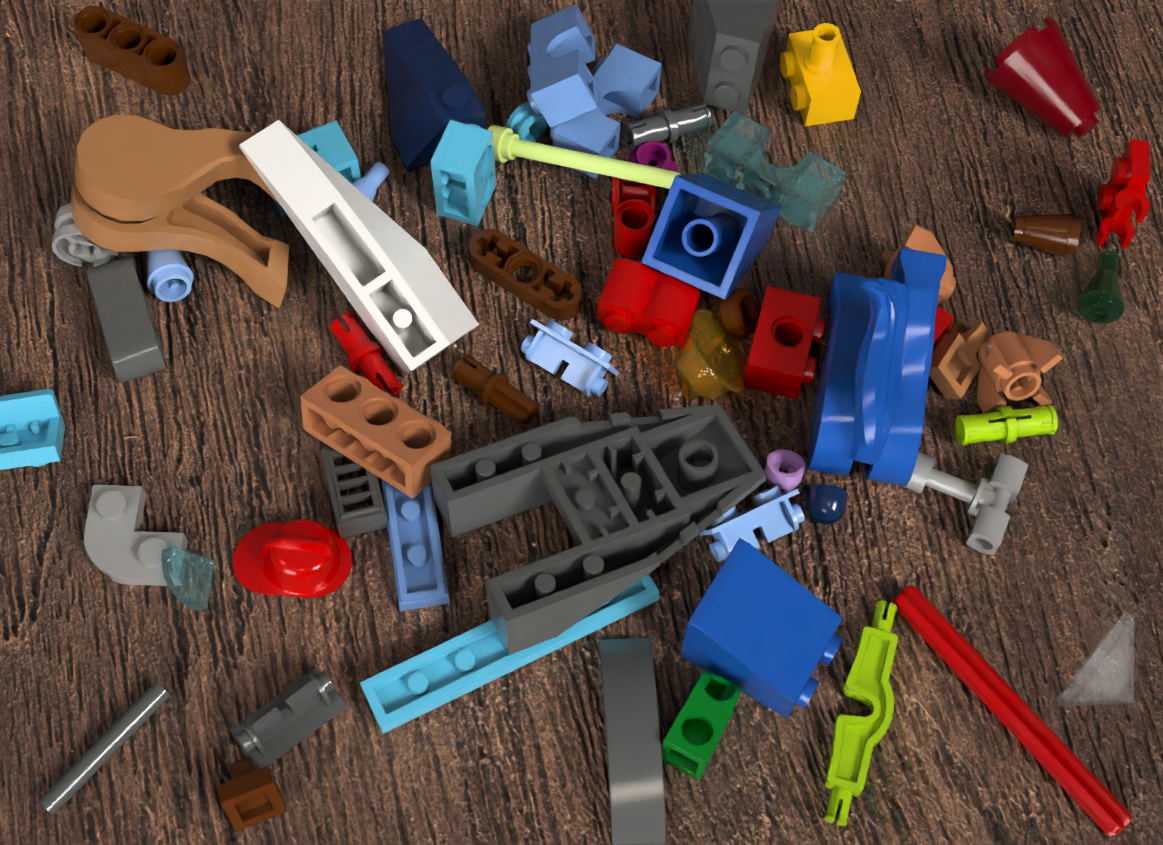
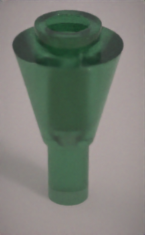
M1107 250L1101 254L1098 271L1095 272L1076 302L1078 313L1084 319L1094 323L1104 324L1116 321L1122 316L1124 311L1119 280L1116 274L1119 255L1115 251Z

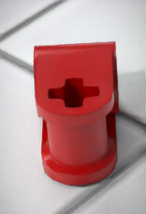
M612 177L613 243L616 251L624 257L634 259L641 258L645 254L654 231L657 186Z

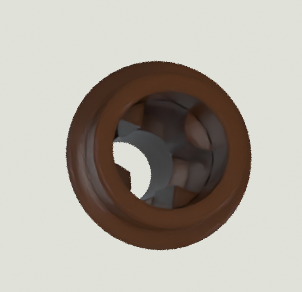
M1072 213L1017 215L1013 242H1019L1064 258V254L1076 255L1082 219L1071 218Z

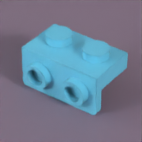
M44 389L0 396V470L24 466L38 467L50 462L60 461L65 423L54 391L52 389Z

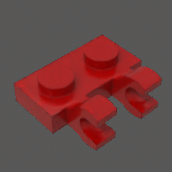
M1131 139L1122 157L1114 159L1108 183L1101 184L1099 188L1096 206L1098 210L1103 212V221L1095 233V241L1099 246H1103L1109 236V232H1113L1120 237L1121 248L1126 249L1135 234L1134 226L1131 223V211L1134 210L1136 214V223H1142L1150 209V202L1146 195V185L1150 180L1149 141Z

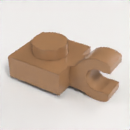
M981 319L976 320L970 330H968L963 321H957L952 326L950 332L943 335L932 353L929 376L945 399H961L982 366L975 355L989 338L990 332Z

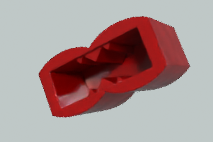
M615 259L598 302L596 320L615 333H640L647 337L651 343L659 347H684L700 302L702 289L664 272H658L643 263L628 259Z

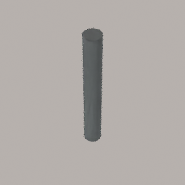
M155 682L38 800V803L54 816L171 695L159 683Z

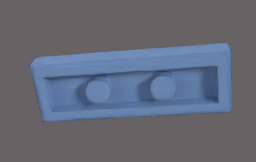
M382 480L400 611L449 604L450 599L432 483L412 499Z

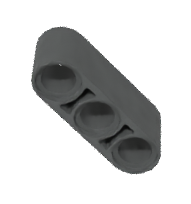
M133 256L86 269L108 351L119 381L124 383L168 369L142 279Z

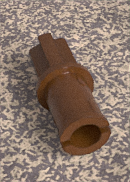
M465 354L463 360L459 359L454 365L451 378L480 397L481 404L486 407L493 405L519 424H528L532 421L538 411L537 402L509 384L508 376L503 373L496 374L489 370L470 354Z

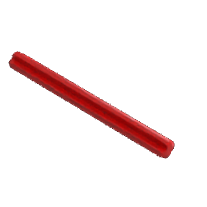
M910 585L896 596L893 603L897 606V611L1107 835H1116L1130 823L1132 819L1131 813L916 586Z

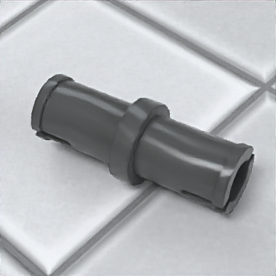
M702 101L696 105L674 111L669 108L662 109L657 112V116L625 123L623 125V135L626 145L629 144V149L633 151L649 141H664L669 144L676 142L681 135L709 129L712 126L711 111L709 107L706 108L707 104Z

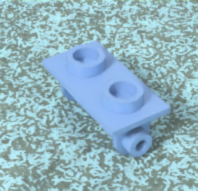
M534 319L531 320L530 323L539 331L535 337L528 335L521 345V351L526 354V360L534 362L554 375L563 361L568 362L569 365L561 379L587 396L594 394L600 397L608 385V381L603 378L607 371L618 376L619 372L608 364L612 358L609 353L590 342L587 343L584 349L570 341L574 333L551 319L546 326Z
M778 485L765 489L751 496L754 505L739 512L736 506L732 507L703 530L699 536L713 535L715 542L709 546L717 562L727 559L739 538L747 541L757 549L760 546L753 529L759 527L765 543H769L799 529V523L805 520L803 511L798 504L791 505L788 499L799 494L798 489L781 492Z

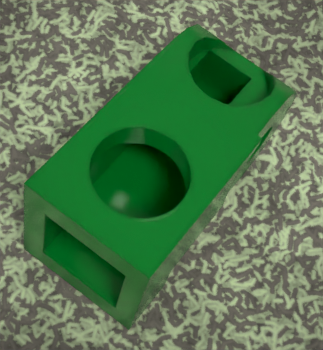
M706 669L663 740L661 747L662 761L700 781L725 732L744 688Z

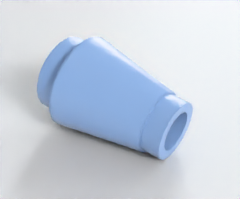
M178 250L146 251L147 285L149 290L158 299L165 302H175L185 298L191 291L194 276Z

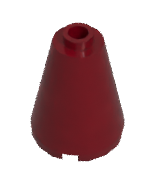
M1047 17L1043 19L1047 26L1039 32L1032 26L994 59L999 65L993 73L987 68L983 76L990 84L1065 138L1075 134L1080 139L1100 122L1095 116L1101 111V108L1057 22L1052 17Z

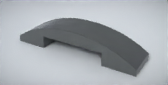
M650 637L599 640L612 845H666L661 740Z

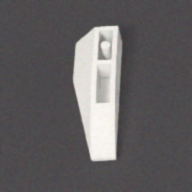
M281 121L274 122L239 144V148L403 378L479 325L428 251Z

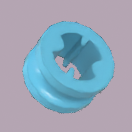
M525 102L510 115L506 127L511 128L514 134H518L519 139L536 142L544 134L548 123L542 113L535 114L529 102Z

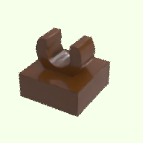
M250 756L229 764L233 780L216 786L220 803L235 832L287 812L283 795L269 765L254 770Z

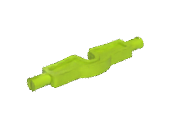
M884 600L877 601L875 604L876 608L871 627L865 626L863 628L855 659L843 687L844 694L865 704L870 710V715L861 717L840 714L834 725L831 757L824 783L825 787L832 791L824 820L832 824L836 817L838 804H840L836 821L838 826L847 825L852 796L859 797L863 791L873 747L881 741L893 717L894 696L889 683V677L898 642V636L891 633L897 606L890 602L883 620L887 602Z

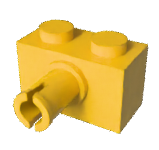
M822 23L817 25L814 30L789 33L786 50L780 54V69L784 78L789 77L792 106L795 111L800 110L805 127L854 119L861 90L838 26Z

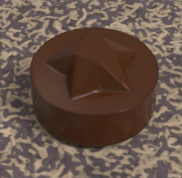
M740 288L733 290L727 299L721 298L720 315L728 333L732 336L753 333L759 319L758 306L754 296L747 289Z

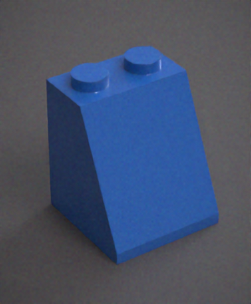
M704 173L675 176L641 263L725 300L765 249L782 207Z
M739 538L688 621L680 657L704 671L707 669L744 688L742 693L788 719L796 704L806 708L820 683L819 680L812 677L819 662L821 661L829 666L838 651L843 638L835 635L843 618L754 546Z

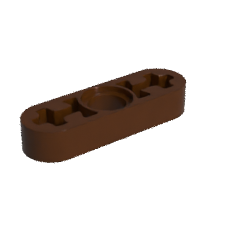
M484 229L476 232L471 237L468 244L469 260L475 271L554 320H569L579 313L582 306V288L578 280L500 231ZM493 248L497 249V255L493 253H488L485 257L481 255L482 249L488 252ZM520 267H530L538 275L530 282H520L512 274ZM546 280H548V287L545 286ZM565 292L569 294V300L562 298L558 302L553 301V293L557 296H562Z

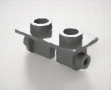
M315 667L232 728L231 731L258 769L271 765L348 706L334 689L335 686L324 671L321 672L318 667Z

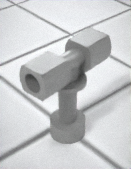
M918 452L911 479L907 486L902 487L921 494L924 486H928L969 503L966 513L976 517L966 544L981 553L994 555L1001 545L1010 519V515L1005 512L1008 503H1013L1018 495L1028 464L1016 457L1000 454L989 480L981 477L978 484L975 485L932 468L935 458Z

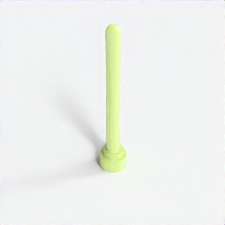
M491 125L488 128L489 131H493L494 160L502 163L514 160L516 157L667 189L671 188L675 176L681 175L676 171L521 140L518 134H514L513 130L507 127Z

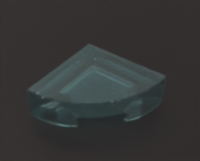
M173 546L162 550V570L172 593L184 605L195 611L208 608L215 561Z

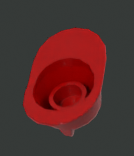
M294 519L289 522L262 524L250 530L239 541L233 554V571L239 583L251 592L270 596L301 598L326 596L335 592L347 580L352 568L351 550L345 538H340L339 533L334 529L309 519Z

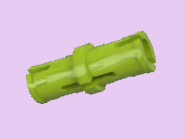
M1051 404L1014 410L1011 406H1000L996 409V412L957 415L955 419L956 438L961 446L999 440L1002 444H1010L1020 437L1045 434L1054 435L1058 429L1057 413Z

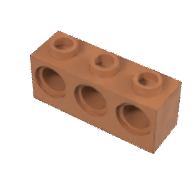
M341 365L300 396L303 430L412 499L432 482L430 465L451 458V432L440 422L427 418L409 407L402 399L389 395L374 386L367 378L356 375Z

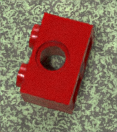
M770 286L766 287L742 387L797 400L801 383L811 384L817 357L810 356L809 351L811 343L820 345L826 318L818 317L821 298ZM779 341H787L794 346H784Z

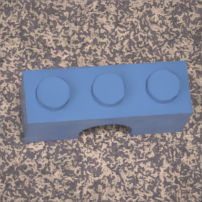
M577 4L532 23L531 42L527 44L531 57V65L527 66L530 79V89L527 90V98L535 114L542 113L551 128L598 108L597 83L586 65L596 60L595 37Z
M616 44L607 58L601 57L593 71V78L597 83L598 108L552 127L550 139L553 140V146L613 158L619 150L620 123L606 115L623 113L640 120L659 93L662 63ZM578 170L597 180L601 176V174Z

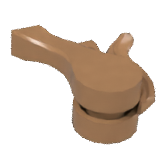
M112 115L96 120L83 131L76 147L75 177L72 183L70 203L72 219L85 237L97 246L116 252L168 249L206 255L224 264L240 276L255 294L278 309L281 306L287 289L289 245L262 236L231 210L201 193L217 181L242 178L254 182L277 201L239 148V144L257 133L222 128L200 130L172 129L137 115Z

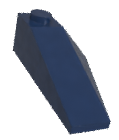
M422 18L383 31L391 141L407 172L431 164L430 161L450 120L464 124H476L486 129L485 111L468 79Z

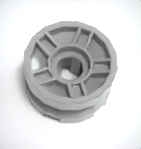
M71 203L59 208L54 223L56 231L52 238V250L59 259L82 267L83 262H94L93 266L95 267L114 261L115 256H118V252L97 246L80 232L72 219Z

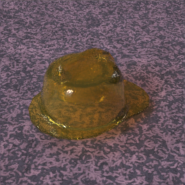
M706 309L696 311L692 318L691 334L677 352L674 361L682 377L684 397L687 400H693L701 396L707 400H713L730 391L736 393L743 392L745 361L739 340L736 336L728 333L721 317Z

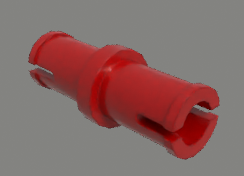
M348 312L341 315L350 328L349 332L345 330L336 318L329 328L349 356L347 362L352 371L360 373L361 376L367 378L374 386L384 392L386 391L382 383L385 382L393 395L397 396L402 390L403 385L384 360V350L378 342H372L355 313Z

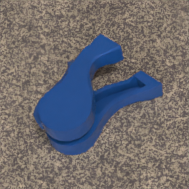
M900 248L891 266L890 280L840 272L835 273L828 293L827 307L831 313V327L813 411L807 451V470L848 476L855 460L864 463L865 480L898 486L908 485L921 443L927 386L934 345L940 281L946 270L947 256Z

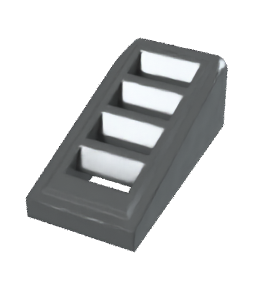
M332 447L321 449L340 538L388 528L377 476L366 470V475L338 481V475L364 470L365 468L355 462L335 466L334 460L347 457ZM369 484V490L341 496L342 490ZM371 499L373 501V505L344 510L345 505Z

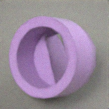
M781 449L771 452L767 457L764 469L767 484L770 487L778 485L779 489L784 491L796 489L802 480L805 462L800 455L790 450ZM779 468L788 469V473L780 472Z

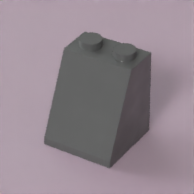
M693 0L687 44L704 103L745 115L768 58L780 0Z

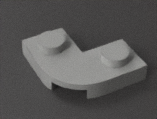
M93 485L84 530L85 549L93 564L104 574L110 576L112 581L127 585L181 586L188 543L185 534L140 531L146 500V492L142 486Z

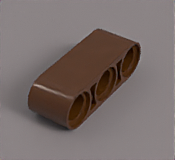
M89 6L76 14L73 25L87 58L92 62L163 95H177L188 88L191 76L182 49L175 40L104 7Z

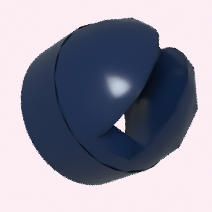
M819 484L811 486L807 498V509L810 516L820 524H834L841 519L845 512L848 493L844 489L833 485Z

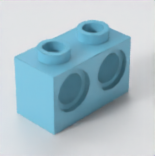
M450 120L430 161L436 213L443 217L478 226L496 187L493 131L483 129L476 124H464Z

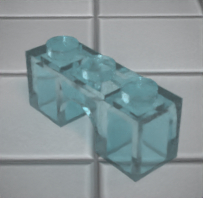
M734 110L707 142L702 171L713 178L781 206L779 215L788 223L800 226L814 233L839 200L847 172L811 152H808L797 165L783 168L770 164L765 158L771 130Z

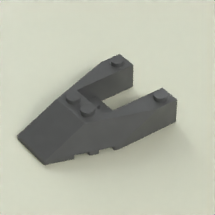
M720 404L659 409V416L631 418L628 412L608 414V420L579 422L577 416L566 417L430 465L434 501L452 537L553 501L577 544L574 548L486 580L489 615L509 655L559 636L651 573L766 481V473Z

